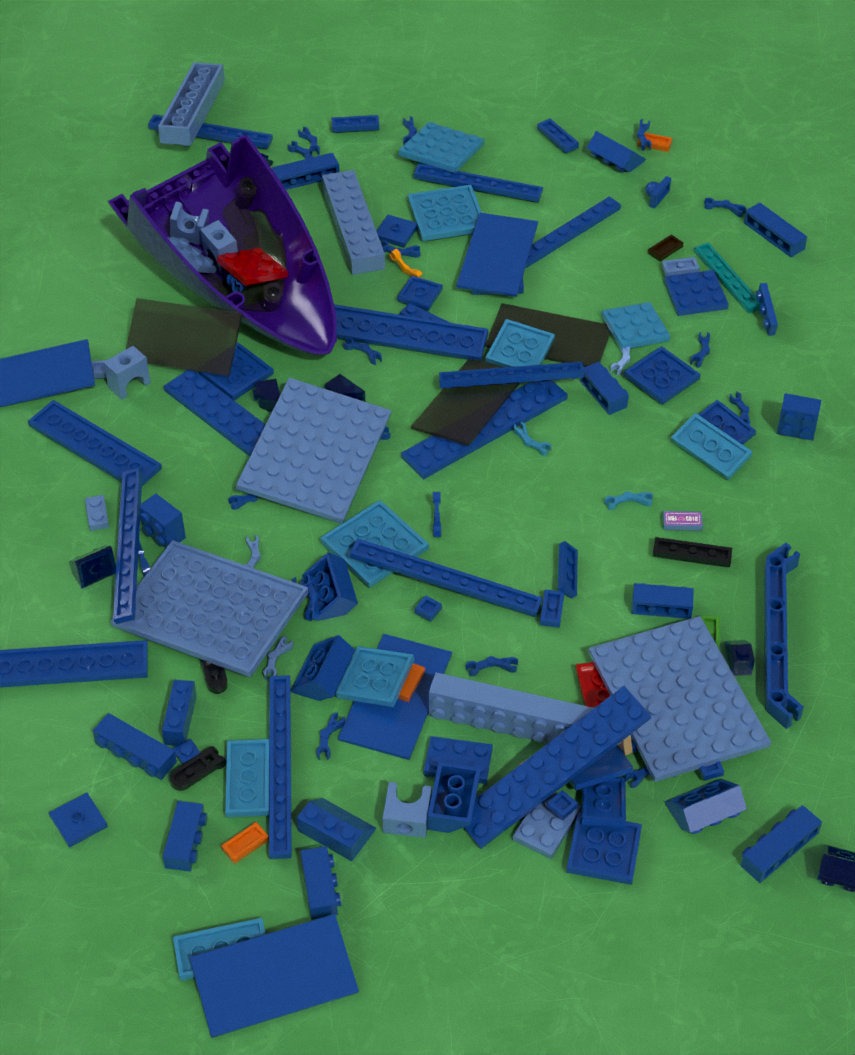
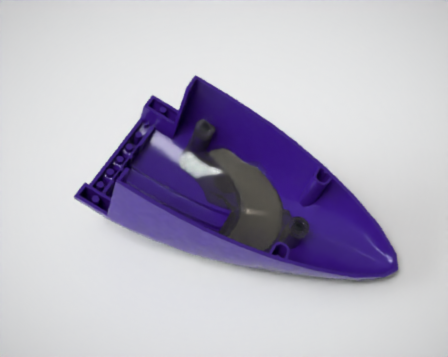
M242 135L232 141L230 153L220 142L207 149L206 160L147 191L143 188L133 192L129 200L122 193L108 201L110 207L139 244L166 271L201 299L245 326L291 349L311 355H327L332 352L337 341L336 311L329 281L318 250L291 197L247 135ZM175 203H182V209L192 216H200L202 209L209 210V224L219 220L235 238L238 252L240 250L246 251L253 248H261L289 271L288 277L251 284L243 288L241 292L239 289H237L238 292H233L232 287L226 281L229 274L227 270L223 273L218 268L215 273L198 272L167 238L170 237V217ZM189 243L192 247L201 250L203 256H206L202 245ZM213 253L206 256L214 261L213 264L217 266V261Z

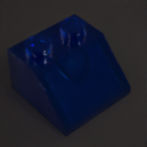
M104 545L69 561L72 574L82 589L116 574L113 549L109 545Z
M824 844L817 879L821 880L822 884L828 886L837 884L843 886V889L855 892V852Z

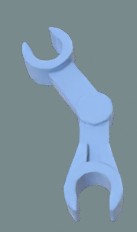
M630 347L620 349L623 357L618 363L611 365L610 372L618 369L617 376L622 373V368L630 362Z

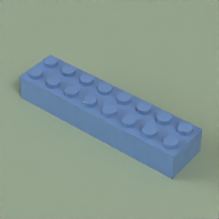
M193 62L158 125L160 143L183 146L192 145L225 82L223 64Z
M350 170L322 175L323 192L352 275L384 270L385 254L355 171Z
M437 672L429 690V716L453 721L457 724L474 726L478 729H488L496 733L514 735L517 738H527L539 743L551 742L594 709Z

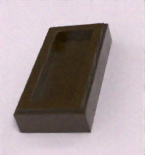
M671 234L649 248L648 254L661 262L681 249L684 242Z

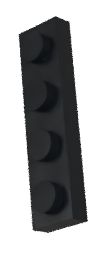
M655 537L652 557L730 567L733 548Z

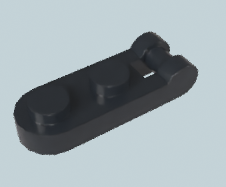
M200 659L208 690L214 694L224 692L228 687L225 669Z
M211 746L175 769L170 775L171 786L178 791L186 790L215 770L225 767L227 760L223 756H219L218 750Z

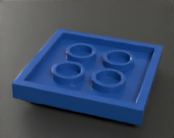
M714 270L665 276L664 283L678 316L728 309L729 304Z
M237 343L198 368V374L231 399L236 400L272 376L274 370L240 343Z
M662 346L624 371V376L662 405L700 379V373Z
M577 813L566 873L632 885L642 824L626 821L625 827L583 825L582 813Z

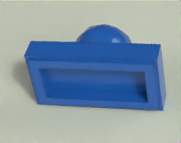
M666 176L660 184L653 181L647 184L645 191L650 197L649 207L656 208L669 193L671 186L670 177Z

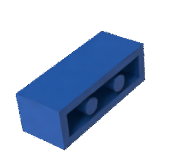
M600 362L584 367V377L580 378V382L608 415L627 408L628 392L619 385L616 378L611 376L606 367H603Z
M634 583L632 614L691 619L694 588Z
M174 679L162 728L165 745L178 746L187 741L197 697L194 681Z
M177 802L163 854L166 869L191 872L193 863L196 864L198 858L197 845L202 843L203 832L201 830L202 826H206L208 817L207 813L204 812L203 804Z
M327 846L301 850L311 920L333 914L338 915L337 906H341L339 892L335 893L334 890L338 883L336 873H331V868L334 867L333 854L328 855Z

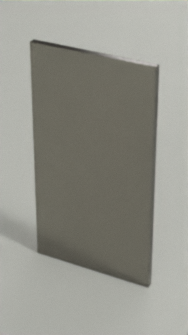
M136 298L126 349L131 346L136 347L146 356L147 364L230 376L242 313Z
M502 303L485 347L491 348L505 320L509 319L555 334V339L545 360L560 363L583 362V367H587L596 362L601 363L611 331L607 324Z
M468 359L459 371L503 367L480 360ZM520 383L443 388L414 422L411 429L469 446Z

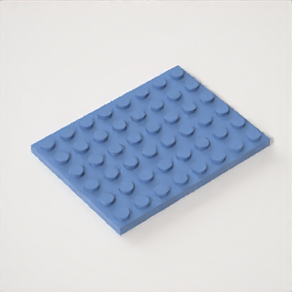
M288 378L236 484V489L341 524L344 523L389 421L392 410Z
M172 540L137 586L135 619L116 624L112 618L111 625L112 627L251 677L309 591L306 586Z
M700 616L589 648L588 653L610 696L625 686L651 715V719L631 734V738L654 782L771 746L767 733Z

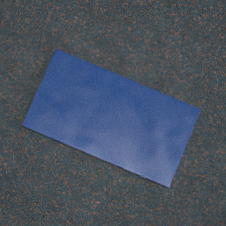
M479 213L456 288L517 297L538 221Z
M88 339L0 359V407L95 386Z
M383 634L377 649L413 654L415 658L414 664L425 667V673L409 702L397 699L394 707L354 701L338 740L410 760L429 713V690L435 673H445L452 652Z
M335 914L190 957L211 1038L359 993Z

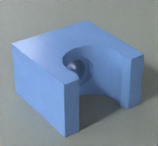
M176 202L170 217V237H183L190 243L203 246L200 229L209 225V210L202 209L200 216H192L182 209V203Z
M219 220L200 229L203 250L206 256L213 253L217 261L218 255L238 252L235 238ZM217 263L218 270L221 273L226 271L225 268Z
M134 346L104 362L108 388L121 400L127 397L126 387L133 378H138L145 386L151 383L147 358Z
M389 782L383 813V833L426 838L428 828L427 816L432 796V787L424 786L422 788V796L418 801L404 803L398 799L397 783Z

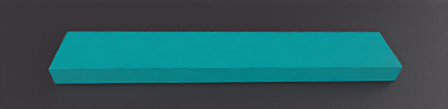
M709 242L694 247V253L709 270L715 271L721 284L747 313L759 310L760 303L756 300V295Z

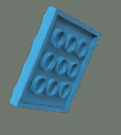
M428 122L399 149L398 156L456 173L484 145V139L476 135L466 134L463 131H456L449 127Z
M472 185L408 194V201L422 241L473 234L479 213H482Z
M381 500L320 537L321 543L332 554L345 559L347 568L369 588L394 571L350 558L351 550L357 538L414 557H418L429 549V544Z

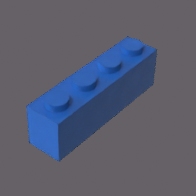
M329 153L272 167V170L285 190L323 181L322 175L339 172V163L334 154Z
M758 203L745 211L744 224L790 258L805 250L807 236L762 203Z
M110 713L93 729L95 743L99 747L110 750L118 758L126 759L133 767L145 770L151 777L155 776L162 780L177 763L175 750Z
M803 805L797 810H791L782 823L780 821L777 822L770 833L767 835L763 834L757 840V844L753 847L749 846L743 851L741 867L761 883L819 834L822 821Z

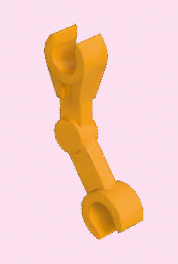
M394 249L389 254L390 259L398 263L403 273H407L410 277H419L423 274L420 270L409 268L401 259V253L398 249Z

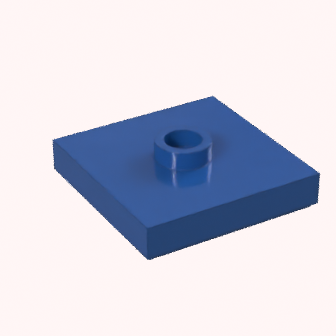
M388 214L376 232L380 241L385 240L390 244L404 248L417 230V223Z
M411 276L398 295L397 301L405 304L411 303L429 311L443 290V285Z
M88 793L49 812L51 820L69 848L108 827L107 822Z

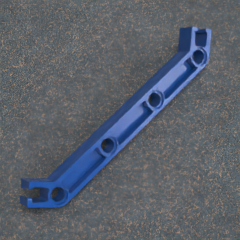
M787 542L767 556L764 568L765 710L785 729L792 725L793 717H795V721L801 719L804 708L803 705L788 693L786 574L798 566L800 553L795 551L794 555L788 558L791 546Z

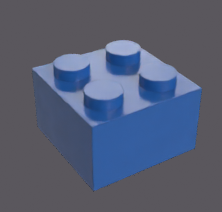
M785 393L777 434L813 441L821 400Z
M155 493L139 505L142 531L146 536L152 537L159 546L167 548L172 540L180 543L186 538L182 513Z

